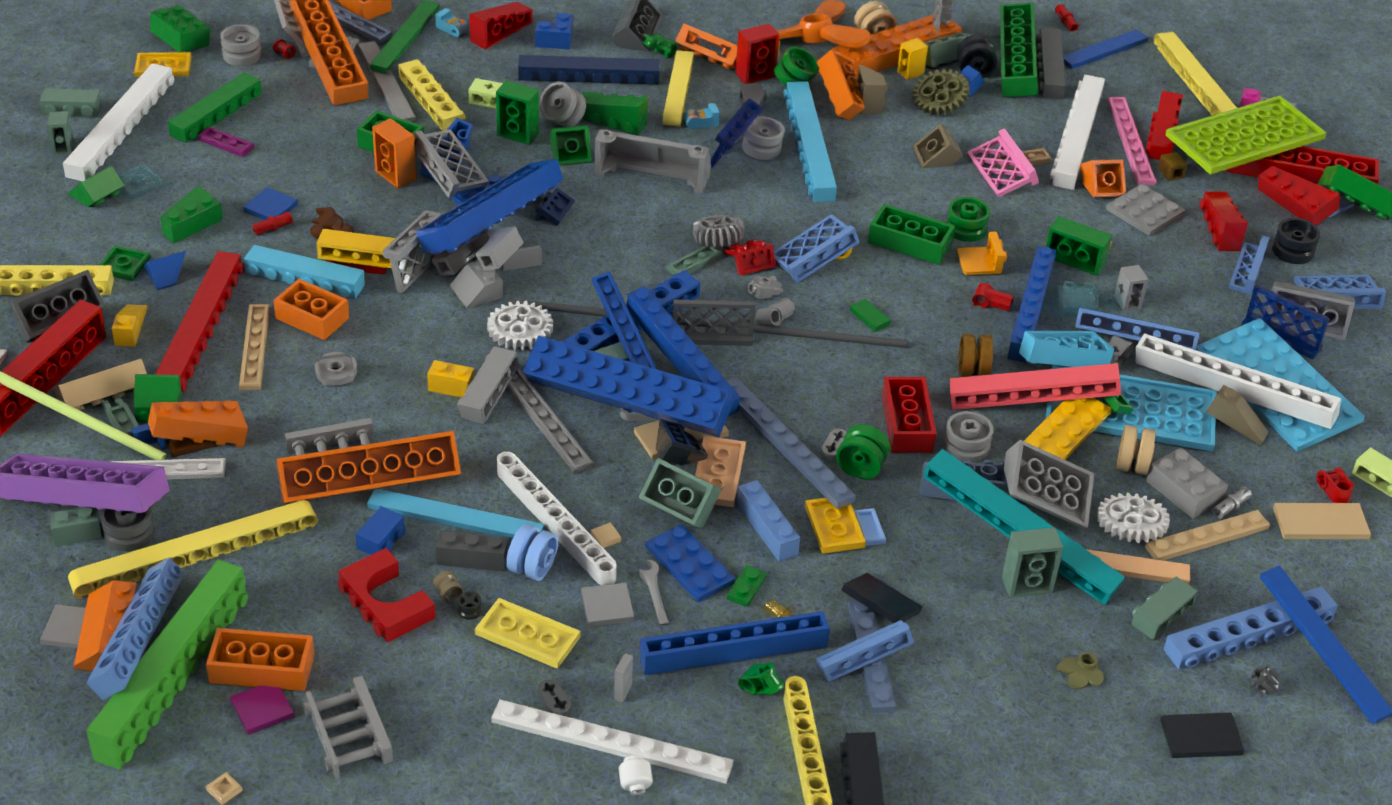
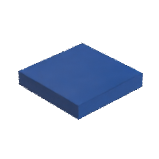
M266 187L243 206V209L246 213L267 220L269 216L275 217L288 211L290 212L298 205V199Z

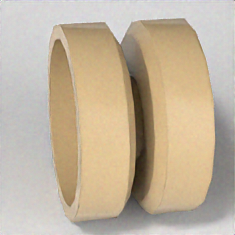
M871 1L864 4L857 11L854 18L855 27L870 32V35L898 25L895 16L880 1Z
M1125 424L1116 470L1128 472L1132 461L1135 460V473L1147 476L1155 449L1156 430L1144 428L1140 433L1139 440H1137V427Z

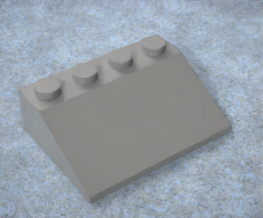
M1019 440L1006 451L1004 472L1011 497L1085 530L1088 528L1094 473L1022 440Z

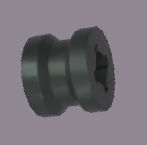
M467 591L460 594L458 597L459 615L466 620L479 617L481 614V597L478 593Z

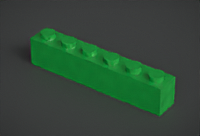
M245 72L167 121L169 135L184 143L195 139L208 127L221 122L222 119L233 114L249 101L259 97L262 94L260 79Z

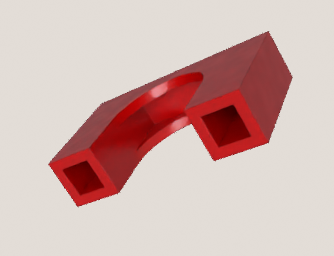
M387 548L338 570L339 581H337L339 590L343 594L347 593L354 608L358 607L361 610V615L365 622L370 621L375 634L378 637L382 636L386 642L436 619L435 604L423 590L405 599L391 603L381 602L370 596V593L376 587L399 576L398 561Z

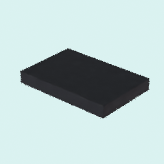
M869 573L844 583L842 587L844 593L892 623L900 620L904 622L918 615L923 607Z
M1232 712L1161 715L1160 722L1172 758L1241 756L1244 754L1245 750Z

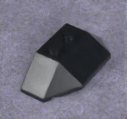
M660 419L656 450L661 460L674 466L676 464L683 466L705 460L708 454L703 445L692 434L684 431L685 428L681 424Z

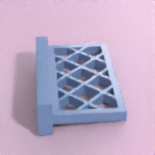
M831 214L774 251L775 262L798 283L860 242L853 226L845 225ZM831 222L834 223V226L825 227V226H827L828 224H830ZM832 232L830 236H823V233ZM819 233L816 237H810L812 234ZM816 242L815 246H807L808 243ZM803 243L802 247H794L797 244ZM800 252L799 256H791L792 253ZM787 253L786 257H778L781 254Z
M1369 275L1294 276L1297 286L1354 297V309L1383 308L1387 291L1384 288H1378Z

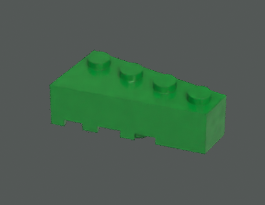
M582 92L586 100V109L581 119L637 136L647 125L648 96H618V94L604 95L603 93Z
M1341 165L1326 167L1318 185L1339 193L1340 198L1359 206L1360 209L1366 212L1376 214V217L1381 220L1392 219L1391 191Z

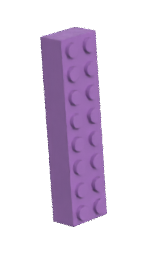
M18 453L0 465V498L6 500L42 502V504L55 503L61 506L75 505L80 508L95 507L97 509H115L116 511L125 510L143 513L170 491L164 466Z

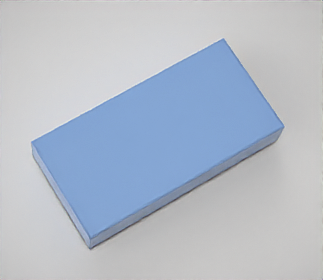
M875 509L854 510L866 541L865 546L886 544V538Z

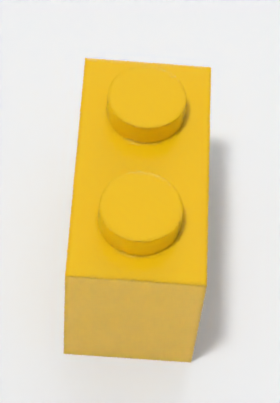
M918 38L901 43L897 72L907 80L923 75L928 46Z
M434 360L427 373L428 391L463 397L468 384L474 379V368Z

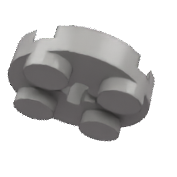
M343 352L327 353L321 356L322 360L315 363V375L324 386H338L351 383L357 375V362L352 356L349 358Z

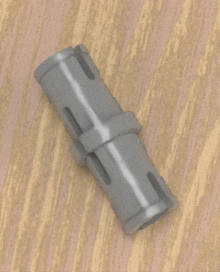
M1243 486L1235 493L1228 494L1222 502L1212 508V513L1216 515L1220 512L1217 517L1222 519L1232 510L1236 511L1239 509L1243 502L1249 500L1252 497L1251 491L1248 490L1243 493L1247 490V487Z

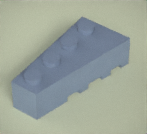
M1002 459V463L984 460L981 464H972L971 460L962 461L963 464L971 467L976 473L988 479L1000 490L1009 494L1004 472L1005 459ZM924 462L920 481V496L955 500L923 477L926 466L929 463Z

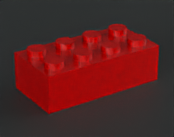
M884 377L882 401L891 453H933L936 429L926 377Z

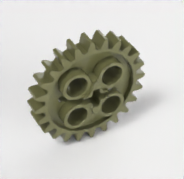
M937 69L935 74L929 72L930 76L923 75L924 80L918 79L919 84L914 85L915 89L912 96L915 106H918V109L923 110L924 113L930 112V116L934 113H937V117L941 113L946 116L948 111L953 114V109L960 110L959 105L964 106V101H968V96L970 95L967 78H964L963 74L959 75L958 71L953 73L952 69L948 72L945 69L939 72Z

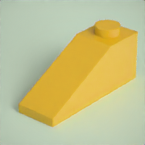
M127 304L116 314L111 328L115 346L136 347L148 305Z

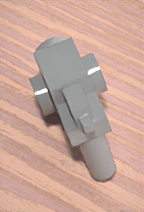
M756 276L748 285L749 294H754L756 298L761 300L772 298V295H780L784 289L781 288L782 284L777 281L775 276H770L769 278Z

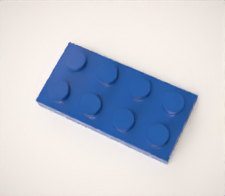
M682 524L645 542V547L698 602L735 583V577Z

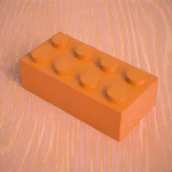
M217 628L206 662L209 683L247 687L270 686L280 687L284 690L305 691L315 656L313 636Z

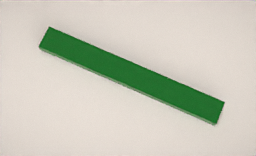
M423 0L370 63V69L387 74L438 11L439 3Z

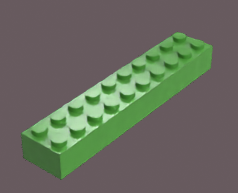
M221 560L215 562L138 662L125 689L115 693L93 720L86 731L94 761L120 770L125 762L128 763L131 760L135 748L138 744H142L145 741L149 729L158 724L161 713L165 708L171 706L175 694L183 690L187 678L191 673L194 674L197 671L202 658L209 655L217 628H225L228 623L231 624L239 608H243L246 605L248 595L246 594V580L242 567Z

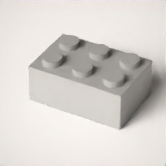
M1181 447L1151 463L1146 480L1192 519L1222 502L1228 484Z

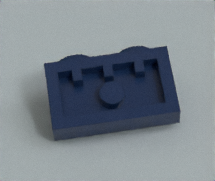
M556 187L553 193L548 192L543 199L545 204L542 202L535 210L538 214L534 219L538 221L542 215L558 226L575 200Z

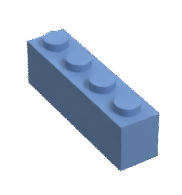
M758 480L738 486L736 504L778 562L797 556L799 553L800 536Z

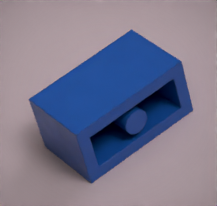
M381 506L356 533L357 549L370 555L385 548L390 551L393 543L398 538L401 539L405 534L404 516Z

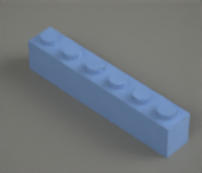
M1080 307L1075 325L1076 328L1138 341L1141 340L1144 334L1193 350H1196L1200 334L1195 331Z

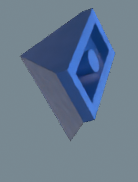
M186 251L148 261L144 265V269L157 290L176 285Z

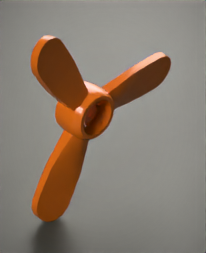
M836 0L822 2L814 14L802 17L799 24L776 30L779 33V39L801 37V40L806 43H820L829 40L839 45L856 48L864 46L871 41L870 32L866 30L833 24L846 11V4Z

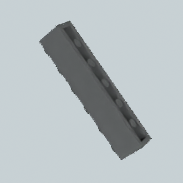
M1040 28V33L1036 34L1035 40L1037 44L1038 82H1040L1039 92H1042V98L1063 100L1066 83L1061 29Z

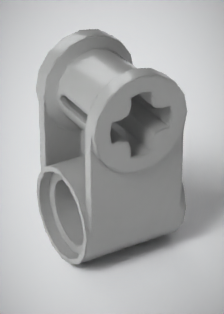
M1113 336L1108 343L1114 348L1110 364L1118 363V367H1120L1125 359L1127 360L1130 356L1134 344Z

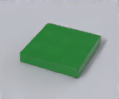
M114 246L99 265H111L113 277L134 281L144 268V265L151 259V253Z

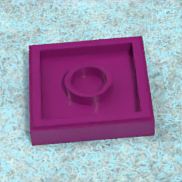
M257 686L230 697V702L248 735L294 717V712L280 687Z

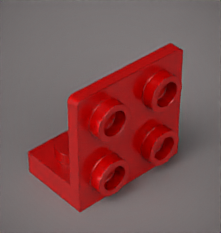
M751 239L747 240L746 244H731L729 248L723 249L724 254L735 256L739 275L776 267L773 244L765 243V240Z

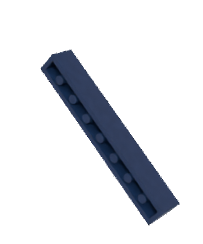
M519 55L518 80L659 85V59Z

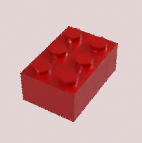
M770 23L738 31L736 75L744 84L776 77L774 70L778 58L779 33Z

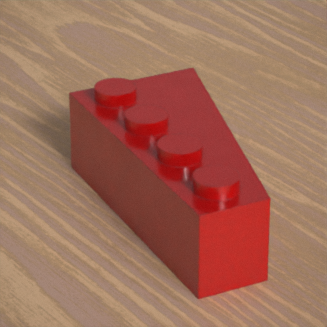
M1167 91L1161 92L1157 112L1153 111L1145 151L1149 152L1148 158L1160 160L1161 155L1172 153L1174 142L1166 136V130L1176 127L1178 124L1183 94Z

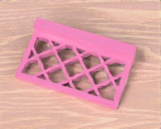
M1005 128L998 131V137L967 152L997 197L1003 196L1028 183H1031L1032 186L1039 183L1036 170ZM996 144L1000 145L999 149H991ZM978 153H984L982 157H974ZM988 154H996L994 159L987 158ZM1000 155H1007L1006 160L999 159ZM984 163L991 164L990 168H985L982 166ZM996 164L1003 165L1002 169H994ZM1008 165L1015 166L1014 170L1006 169ZM993 173V174H999V175H998V177H997V179H996V178H990L991 174ZM1003 175H1011L1009 180L1002 179ZM1015 176H1022V177H1024L1023 179H1021V180H1019V181H1015V180H1014V179H1015ZM999 184L1006 185V187L1001 190L997 189Z

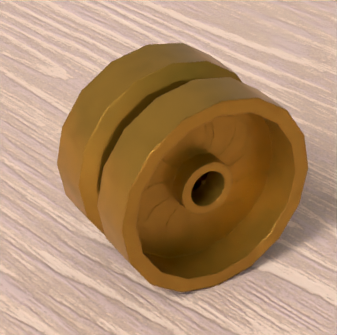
M962 333L958 349L959 377L972 376L974 368L976 376L991 375L993 361L992 335L980 334L976 343L973 334Z

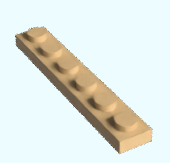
M1255 510L1163 537L1156 541L1146 542L1145 548L1153 559L1164 561L1268 530L1270 524L1259 510Z

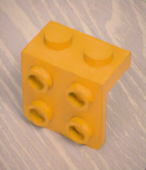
M997 231L989 232L986 247L957 249V256L965 275L1002 274L1003 264L1007 261L1006 251H1003L1002 240L999 239Z

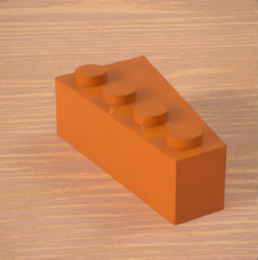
M238 401L152 403L148 419L152 436L158 438L182 440L185 437L198 443H203V440L216 441V445L225 446V443L236 444V447H244L248 432V426Z

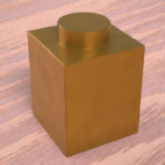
M1177 152L1161 155L1158 169L1168 181L1185 178L1188 164Z

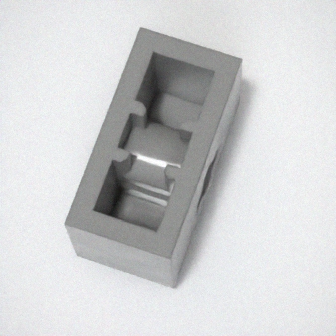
M1139 265L1120 268L1114 297L1123 311L1142 309L1149 279Z

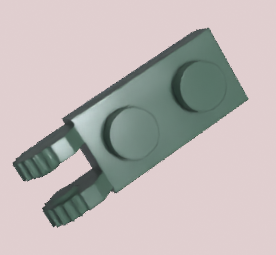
M120 396L115 397V407H111L107 400L102 401L106 416L112 427L132 436L131 428L137 427L139 424L128 405L123 402Z

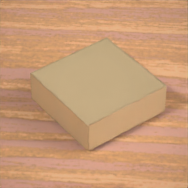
M611 522L591 529V536L603 548L621 542V536Z
M227 772L206 786V790L221 805L243 791L242 786Z

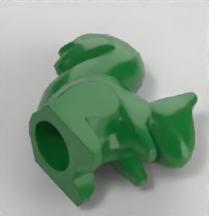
M656 33L652 36L645 34L646 40L642 43L648 48L664 55L666 59L674 56L677 50V42Z

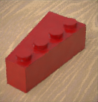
M517 1L469 13L470 42L486 50L533 23V9Z
M1274 166L1269 167L1258 175V190L1296 217L1312 222L1315 226L1339 209L1340 194Z
M1205 191L1203 199L1200 200V210L1204 211V221L1208 222V232L1212 233L1213 245H1216L1218 251H1241L1248 221L1243 220V214L1238 213V207L1233 205V200L1227 192Z

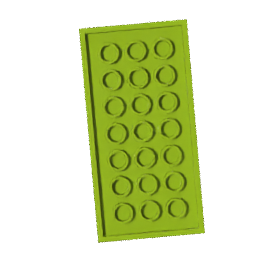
M1282 96L1266 99L1166 130V136L1209 174L1323 140L1327 134Z

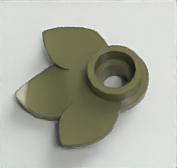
M1083 652L1077 658L1066 657L1057 665L1058 671L1068 674V684L1072 689H1083L1089 683L1099 687L1104 680V674L1098 668V659L1091 652Z

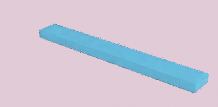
M374 489L367 502V508L378 510L382 506L403 516L491 535L512 537V539L523 524L538 527L540 532L544 530V524L382 489Z

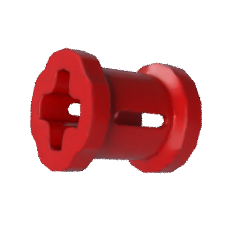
M282 38L277 39L273 44V51L277 54H282L285 59H289L296 54L295 46L287 44Z

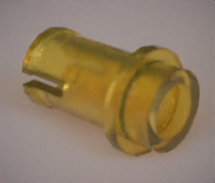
M773 598L770 599L771 603L767 601L764 606V610L774 618L793 616L791 609L784 608Z

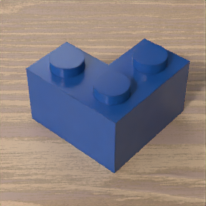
M556 13L555 22L537 21L535 47L570 50L573 35V14Z

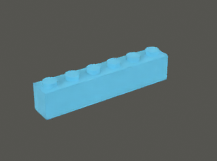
M253 245L244 257L245 273L252 276L265 277L270 280L286 282L287 284H293L296 280L302 279L331 293L356 299L365 285L364 270Z

